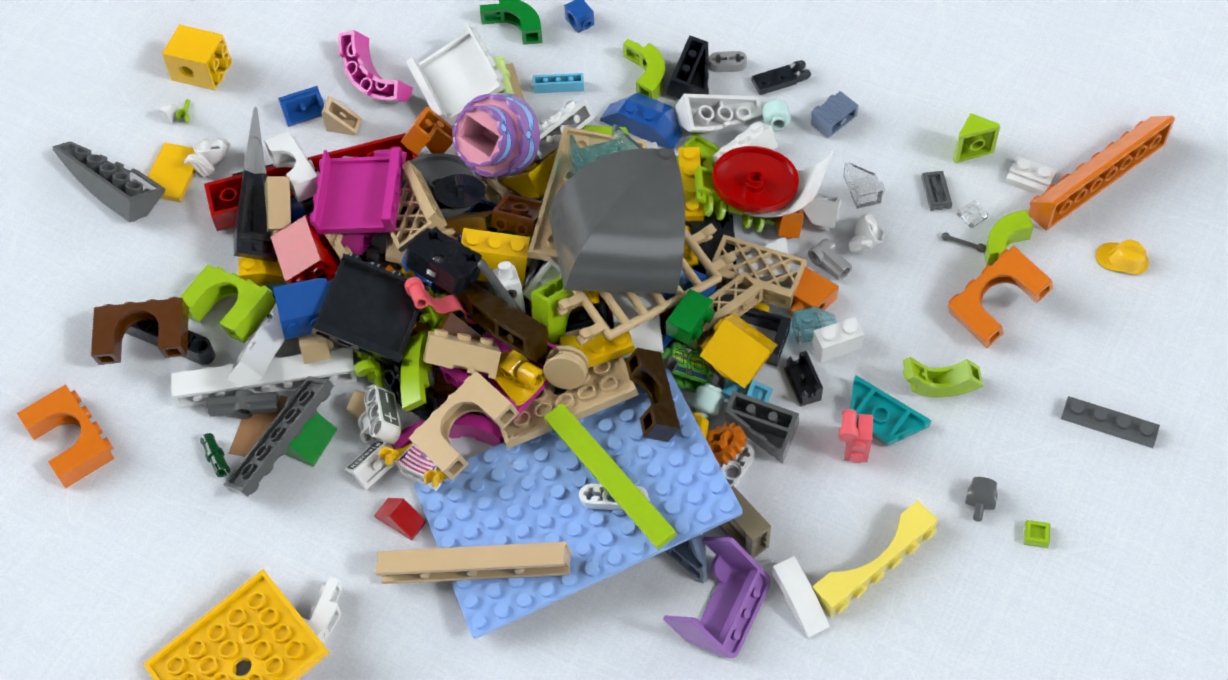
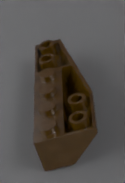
M472 283L461 294L456 295L459 297L466 312L484 330L523 356L544 366L548 355V332L545 325L475 283Z

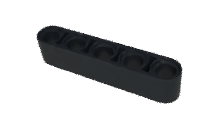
M139 321L125 332L158 347L159 324L155 321ZM188 330L187 356L181 357L201 365L212 363L216 355L210 340Z

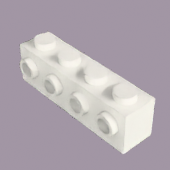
M570 100L563 104V109L551 113L548 120L538 123L540 143L533 161L543 159L559 146L564 126L581 129L595 118L586 100Z

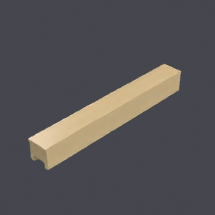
M567 542L377 551L378 557L375 574L382 576V584L564 576L570 573L572 551Z

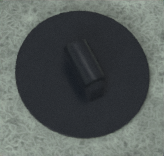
M467 174L446 176L439 180L434 187L435 198L441 204L452 208L474 206L482 201L486 194L484 183L480 179Z

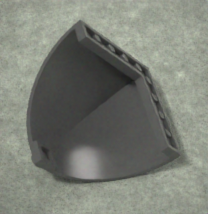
M639 148L616 152L593 161L567 180L555 196L548 214L564 290L677 293L684 254L685 202L681 173L674 149Z

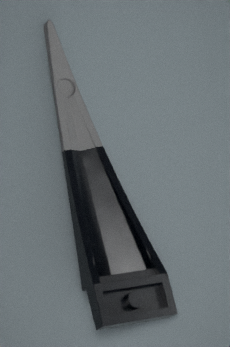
M255 107L252 112L233 234L234 256L277 262L278 258L271 240L273 232H267L265 202L267 174L258 108Z

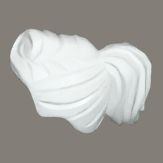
M203 138L200 143L193 146L196 154L187 155L183 163L192 165L202 177L210 176L215 171V165L220 163L226 156L231 144L226 139L210 140Z
M863 214L858 220L855 227V236L852 237L848 245L851 253L862 255L870 252L874 245H879L883 242L885 232L879 228L877 220L871 214Z

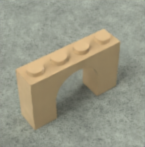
M477 371L466 378L464 383L454 393L450 394L447 400L438 409L433 411L430 417L421 426L417 427L409 437L451 481L469 464L451 446L449 441L450 429L460 416L469 412H482L503 430L519 414L513 404Z

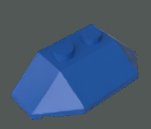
M638 92L610 104L600 118V121L613 127H626L630 134L651 143L656 142L657 145L667 149H674L682 138L674 107Z

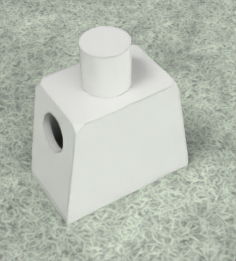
M509 261L500 262L498 268L492 271L508 293L512 292L514 301L522 312L526 314L522 286L516 268ZM494 289L495 295H496L498 298L501 299V297L499 296V294H498V293L496 292V290Z

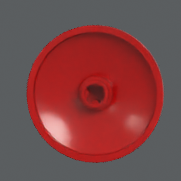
M744 146L724 153L716 161L713 169L712 184L717 195L728 205L749 213H770L778 211L792 202L798 191L799 175L793 163L779 152L765 147Z

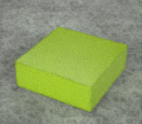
M1026 520L1023 545L1048 548L1050 544L1051 523Z

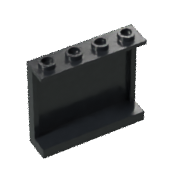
M343 253L311 333L398 367L420 312V309L415 307L411 296L405 290L404 284L408 279L404 278V275L398 271L392 270L389 272L382 269L383 266L378 263L370 262L369 264L364 262L356 254L349 253L347 255ZM423 282L424 289L428 291L429 287H426L425 283Z

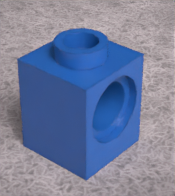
M574 0L564 5L565 19L577 33L594 26V11L584 0Z

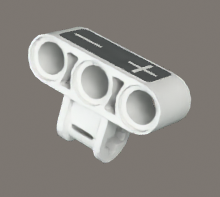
M373 384L368 387L365 393L364 402L366 410L358 419V426L361 428L360 439L365 444H374L379 440L394 444L401 434L395 394Z

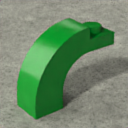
M499 0L498 4L480 5L482 25L510 23L520 29L523 45L543 43L539 15L529 4L521 0Z

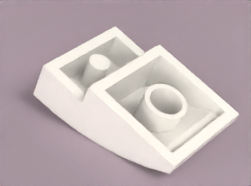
M611 291V295L629 320L639 315L624 292ZM635 292L647 310L657 306L649 292ZM613 314L615 328L621 324ZM660 314L629 330L635 349L638 347L664 353ZM632 353L624 355L623 358H629Z

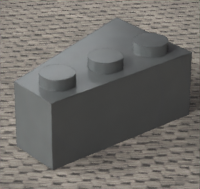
M733 391L725 409L726 421L730 424L735 423L736 426L739 425L750 440L783 464L799 425V413Z

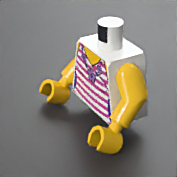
M414 443L394 450L389 447L380 449L379 459H385L386 465H391L393 461H396L395 463L403 475L435 491L439 489L443 481L449 479Z

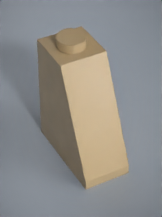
M267 176L265 181L267 232H273V235L291 225L289 176Z

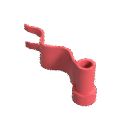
M411 277L406 280L404 284L405 290L411 296L416 308L423 309L429 304L439 314L461 310L466 322L473 325L478 324L474 319L466 316L469 314L463 308L459 297L456 295L433 298L424 289L420 278Z

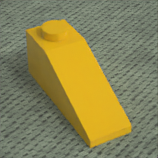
M245 257L238 258V276L243 280L250 279L257 286H266L267 288L290 284L285 282L278 261L273 262Z

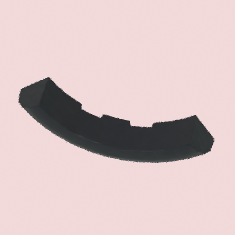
M374 358L376 362L380 363L383 372L381 378L387 390L395 394L396 402L402 407V359L398 367ZM429 386L425 388L426 403L408 412H413L420 419L427 420L432 412L438 409L449 396L441 394Z

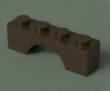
M637 347L625 362L630 380L644 389L651 402V406L639 418L643 436L647 439L669 442L681 428L661 352Z

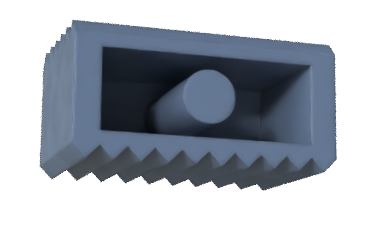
M839 91L836 95L829 96L821 107L818 105L813 109L811 125L829 138L857 116L859 105Z

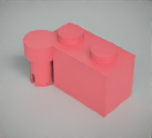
M851 409L842 411V426L839 428V439L845 442L844 460L851 461L852 463L868 462L872 443L873 415L859 414L857 416V412Z

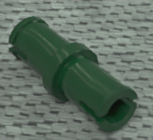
M204 434V439L201 437L200 443L206 452L205 457L212 464L216 476L224 477L227 473H230V467L224 458V451L218 446L214 434Z

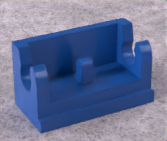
M318 86L278 98L288 127L322 116L324 102Z

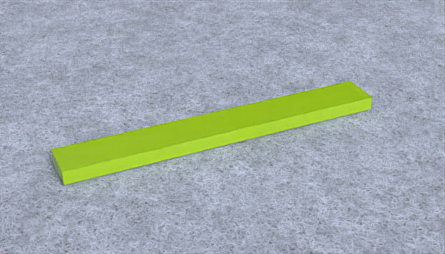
M563 403L544 416L549 426L657 550L677 536L672 526Z

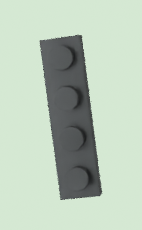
M1070 396L1066 400L1061 417L1062 420L1153 448L1160 427L1159 424Z

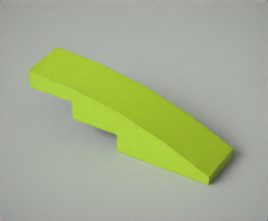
M425 330L409 338L402 356L401 401L402 409L407 412L426 403L425 388L429 387L428 372L432 371V364L424 362L423 359L428 333Z

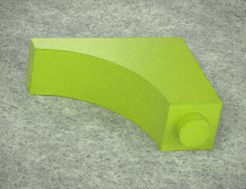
M562 276L531 292L532 318L547 327V342L551 344L560 341L559 337L565 336L566 325L570 312L562 317L559 316L556 308L559 307L558 302L574 295L572 290H564Z

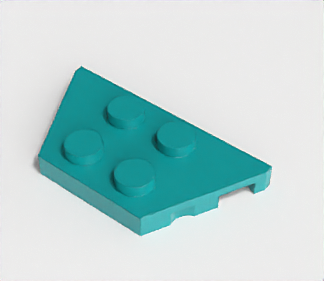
M856 375L854 377L850 409L855 410L857 416L859 414L873 415L872 438L888 447L929 428L932 420Z

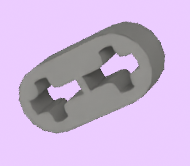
M741 51L714 52L709 56V68L714 72H738L744 70L747 66V56Z

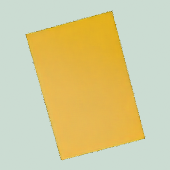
M164 142L147 176L165 188V193L161 199L182 202L196 173L192 165L183 163L187 155L196 154L192 147Z

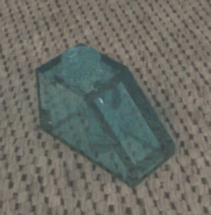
M817 307L793 311L792 329L797 344L812 341L814 330L837 323L834 314Z

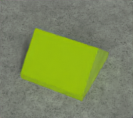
M970 113L958 136L953 158L954 163L993 154L1000 131L999 123Z

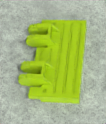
M697 166L694 171L696 201L703 203L705 216L709 217L713 212V207H715L716 219L722 220L727 207V211L742 215V226L748 229L752 224V219H754L756 232L763 230L764 223L771 225L776 223L775 217H765L764 219V217L746 215L744 211L725 203L714 190L712 184L713 170Z

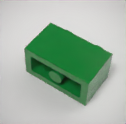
M689 289L666 320V334L690 346L694 339H699L704 325L712 321L715 315L713 310L714 300Z

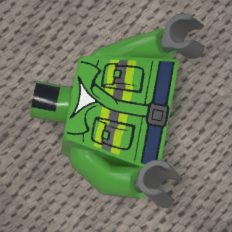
M677 339L669 348L663 349L664 353H661L665 368L670 370L679 388L695 393L699 386H704L707 382L713 386H724L726 378L717 371L714 373L709 371L704 359L699 356L702 353L699 349H694Z

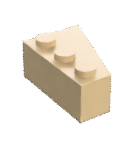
M435 329L434 332H428L423 359L426 363L454 369V367L466 369L467 373L471 374L475 371L488 373V378L495 379L501 351L493 339L481 337L480 340L471 339V335L458 333L457 336L448 335L446 330Z

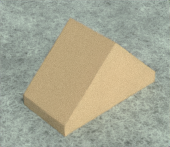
M332 96L327 97L322 110L326 131L356 135L362 118Z

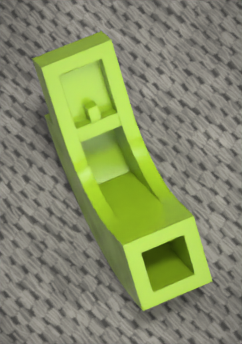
M627 39L623 43L624 58L645 70V73L636 81V93L638 92L657 100L665 86L664 58L660 51L652 44L648 43L645 47H642L639 43Z
M1027 210L1010 213L999 219L992 227L985 249L986 266L989 264L993 265L998 260L999 255L1010 244L1030 240L1034 226Z
M912 357L903 360L904 378L907 382H910L911 392L926 397H952L983 387L980 367L968 359L943 368L927 367Z

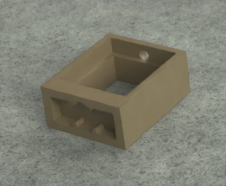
M731 486L743 513L741 516L719 525V527L754 559L769 548L771 525L734 486Z

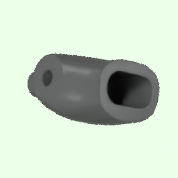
M974 477L971 485L968 487L965 503L975 507L973 520L976 522L982 521L984 509L995 510L998 497L997 482L990 478Z

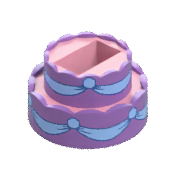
M511 93L484 94L475 97L465 105L462 112L458 115L452 130L453 145L458 152V156L470 169L486 177H507L523 172L533 162L540 143V129L534 111L525 100Z

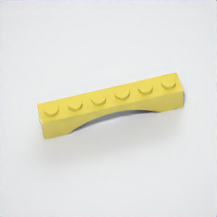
M917 500L900 514L896 535L889 547L878 558L856 569L829 572L812 586L822 609L830 617L836 612L838 614L842 613L849 606L848 602L854 597L859 599L867 591V587L871 583L877 584L884 577V573L889 568L895 569L902 562V558L906 554L912 555L919 548V544L924 539L926 541L930 540L937 532L938 519Z

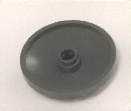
M434 153L410 160L422 173L444 218L459 215L471 208L448 207L441 204L434 196L436 183L446 176L467 174L481 180L480 175L470 169L459 156ZM407 180L402 182L401 188H404ZM408 194L406 201H410L413 194ZM414 207V210H413L412 213H413V214L417 213L418 210H419V207Z

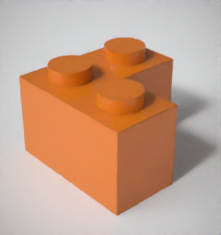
M426 106L400 142L415 154H418L424 146L433 154L445 153L453 144V126Z

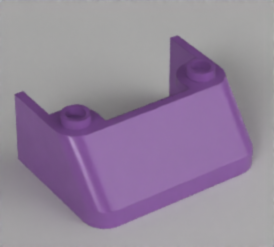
M703 537L702 541L716 554L712 561L711 571L719 583L700 621L695 617L665 615L663 620L686 642L723 658H735L738 656L770 588V577L732 537Z

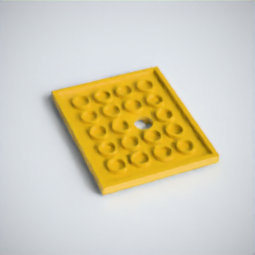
M262 569L143 663V665L154 680H298L330 654V652L265 570ZM240 661H251V669L246 675H235L237 671L236 665Z

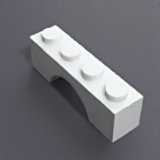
M286 131L264 140L269 157L276 168H293L286 175L290 177V189L297 201L301 202L313 197L317 193L316 178L319 177L320 173L319 171L315 172L312 161L308 160L305 150L300 148L297 138H292L290 133Z

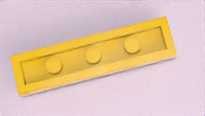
M700 147L678 148L679 169L684 191L685 221H704L703 203L696 201L694 176L697 166H701Z

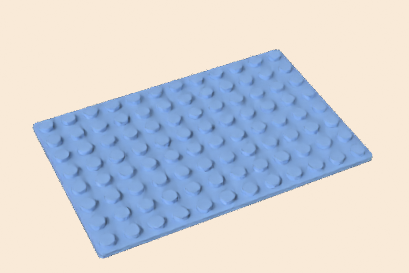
M665 368L681 428L669 442L644 438L639 418L651 406V402L644 389L635 382L638 396L578 420L635 486H641L646 489L650 503L676 531L677 536L659 550L654 547L623 510L589 509L582 504L579 498L580 489L586 484L600 483L554 430L510 449L503 442L466 459L469 464L453 481L450 479L443 481L437 491L419 482L415 483V490L438 548L567 542L572 551L569 575L451 581L473 638L486 635L742 515L743 510L669 369ZM593 492L590 496L586 497L588 500H591V497L595 496V494ZM611 496L608 497L609 502H615Z

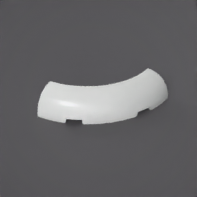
M276 303L269 313L272 316L270 318L266 316L238 356V364H234L226 378L230 382L249 386L260 381L264 377L273 357L285 341Z

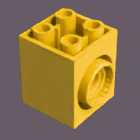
M180 24L162 52L172 81L214 91L222 83L224 74L232 64V58L230 57L223 34Z
M733 313L728 317L725 315L717 322L713 328L716 333L711 334L700 347L703 351L699 356L709 362L723 377L745 388L755 378L777 347V344Z

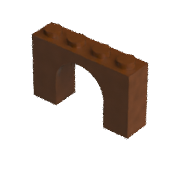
M170 297L164 300L149 299L146 302H125L118 305L104 304L100 307H94L91 345L92 358L98 365L121 363L122 340L125 332L133 324L144 320L155 321L159 324L158 349L165 358L187 356L188 305L183 298Z

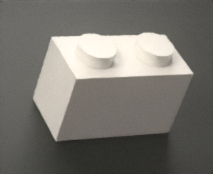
M856 317L814 330L812 346L822 363L861 350L864 333Z

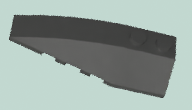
M69 141L53 146V151L73 176L93 196L128 222L146 217L165 193L164 187L134 168L131 170L125 169L124 164L118 161L115 164L107 161L106 156L91 154L90 149Z

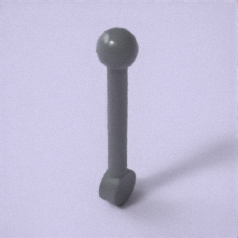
M947 232L941 235L944 241L951 240L976 248L979 252H984L986 246L982 243L968 242L950 236Z

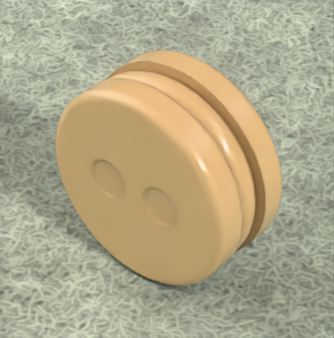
M567 345L557 346L551 349L547 355L543 368L544 376L552 385L558 388L575 389L584 383L589 368V361L587 356L575 347Z

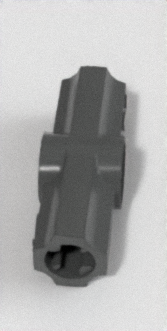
M240 389L235 391L234 395L209 396L207 407L210 417L234 415V417L239 419H249L253 414L278 412L280 410L278 392L254 393L251 390Z

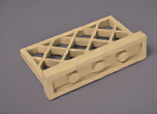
M409 160L402 165L404 169L402 182L407 180L404 188H401L397 220H402L395 232H390L397 249L401 253L425 229H433L437 226L441 230L447 226L422 173ZM408 194H413L411 200L406 201ZM407 207L405 215H400L402 208ZM414 207H419L417 215H412ZM409 220H414L412 227L406 228ZM421 220H427L428 223L418 228ZM409 234L407 239L401 243L403 235Z
M723 235L712 263L727 254L724 248L726 243L735 245L737 250L733 251L736 256L741 255L744 261L733 265L729 269L720 271L722 281L716 287L722 288L740 275L737 271L738 269L747 266L751 272L749 275L763 287L762 301L790 309L807 260ZM755 251L758 256L748 260L745 252ZM774 257L779 262L769 266L765 259ZM761 261L765 268L754 271L751 264ZM794 263L800 265L798 270L790 272L786 265ZM782 267L786 274L776 278L772 271ZM768 272L772 279L765 282L760 280L758 276ZM789 279L792 287L791 289L782 287L779 282ZM745 280L737 285V289L747 290L751 287Z

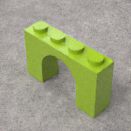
M208 264L179 297L183 298L189 307V319L200 323L217 302L229 296H238L235 305L219 324L229 337L242 343L249 339L276 303L272 296L273 292L266 286H257L250 279L243 280L235 273L229 274L219 266L215 268Z

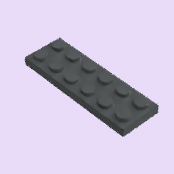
M308 376L223 485L230 491L246 497L253 494L258 489L262 478L273 470V464L276 460L287 452L290 442L301 434L304 424L315 416L318 406L329 398L334 385L329 380Z

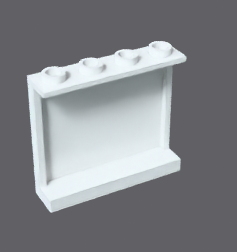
M467 22L464 23L468 30L467 32L420 63H417L413 57L406 61L431 110L449 124L456 121L465 105L475 97L499 93L506 88L502 82L505 79L499 69L494 68L497 65L491 54H486L489 51L483 41H479L481 37L475 27L471 28Z

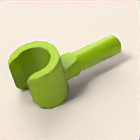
M186 99L183 109H179L175 113L179 122L183 116L186 122L190 121L188 109L191 101L189 99Z

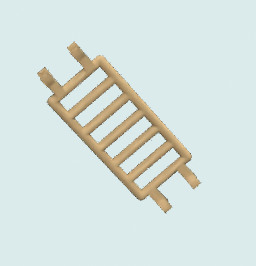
M712 223L693 235L685 229V242L711 276L701 282L683 257L681 270L693 285L689 289L698 293L720 283L722 276L719 272L731 268L734 265L732 262L737 259L736 255L731 251L712 263L698 245L713 238L712 234L717 230ZM678 285L677 293H674L676 296L665 300L661 293L649 292L657 303V306L649 310L646 309L635 292H624L639 313L638 316L630 320L609 291H598L621 324L611 330L584 291L572 290L574 295L560 300L556 311L562 317L580 305L584 307L595 324L579 331L580 335L576 337V340L582 346L600 334H603L605 339L612 340L680 303L689 289L683 291L680 285Z

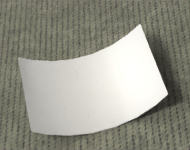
M833 152L820 163L797 171L799 175L798 191L789 205L775 212L759 214L745 212V214L757 217H780L805 207L816 197Z

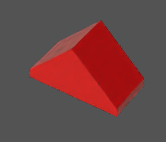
M388 498L374 515L376 519L411 541L426 524V520L404 498Z

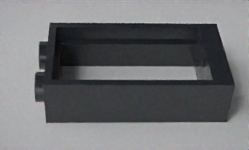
M751 308L740 318L748 324L777 332L774 339L777 347L765 363L778 366L790 332L791 318Z

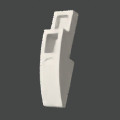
M329 577L327 583L322 585L319 593L320 599L317 606L314 605L311 609L310 620L303 618L322 643L329 637L342 614L337 603L342 587L339 579Z

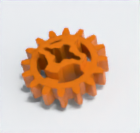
M726 422L723 427L717 425L716 430L708 431L707 443L719 466H721V463L728 465L729 460H736V454H742L741 448L747 445L745 443L747 437L739 425L736 426L735 423L728 425Z

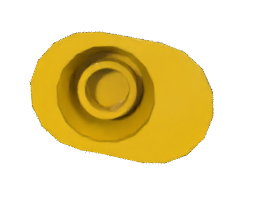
M1129 239L1121 243L1108 242L1098 247L1095 253L1099 265L1112 271L1138 275L1145 272L1149 266V259L1146 255L1147 250L1135 240Z

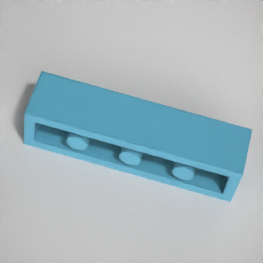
M583 73L533 75L534 93L584 91Z

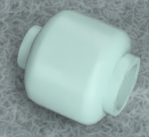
M772 100L764 105L762 109L764 124L772 126V129L775 131L782 130L789 125L791 117L786 102Z
M705 383V386H699L691 402V406L697 409L695 413L702 414L706 419H708L709 415H718L725 399L724 395L721 394L722 390Z

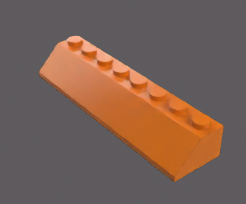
M1151 116L1144 122L1140 121L1132 131H1126L1115 143L1111 142L1104 151L1095 153L1090 161L1080 164L1073 173L1066 174L1056 185L1049 186L1044 194L1035 196L1029 204V216L1043 229L1049 230L1166 144L1175 117Z

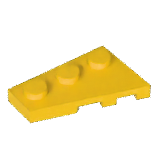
M629 331L612 340H607L603 334H600L582 346L576 340V337L579 335L559 337L561 345L575 347L587 356L589 368L633 353L635 350Z

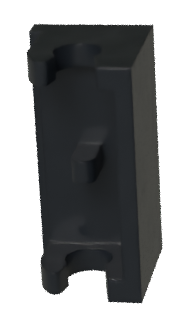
M807 351L800 352L799 359L793 361L790 356L787 359L784 372L799 406L821 401L823 386Z

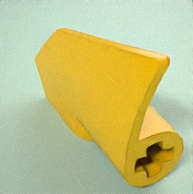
M513 349L511 352L505 351L500 354L495 380L510 399L515 401L516 406H520L537 392L546 378L542 369L530 363L525 356Z

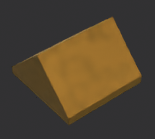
M492 211L465 212L445 219L447 223L445 228L453 229L455 231L452 234L454 237L462 234L463 228L494 232L495 227H491Z

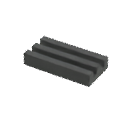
M944 172L922 173L921 178L930 211H935V208L943 210V207L951 209L952 201ZM937 176H938L939 181H940V185H941V189H942V192H943V196H944V200H945V201H942V200H941L939 188H938L937 181H936V178H935V177H937ZM928 177H930V180H931V183H932V187H933L934 195H935V198H936V202L934 201V198H933V194H932V190H931V186H930Z

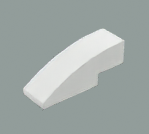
M795 556L774 565L772 575L784 594L785 602L806 637L809 639L829 629L830 626L823 609Z

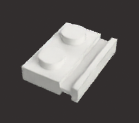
M1016 156L1006 176L1005 183L1041 196L1051 186L1057 170Z

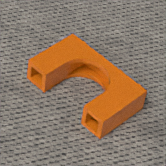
M1012 246L1009 250H1004L993 265H987L983 269L982 274L976 280L972 279L968 282L965 290L960 294L954 295L947 305L949 313L986 348L1004 334L1002 325L982 307V299L988 289L1001 283L1013 284L1019 287L1036 303L1053 289L1052 280L1015 246Z
M66 384L16 413L33 440L60 425L74 424L81 427V434L77 442L68 450L48 461L65 489L115 459L111 453V450L114 449L107 437L101 438L100 434L103 431L96 421L91 423L89 420L92 417L91 413L85 405L83 407L79 405L82 401L75 390L70 392Z

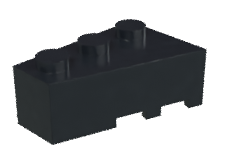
M689 35L671 76L667 95L681 99L683 94L709 95V52L707 41Z

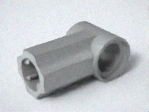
M827 238L808 250V257L811 262L816 266L822 265L838 280L844 279L852 270V265L837 253L835 245Z

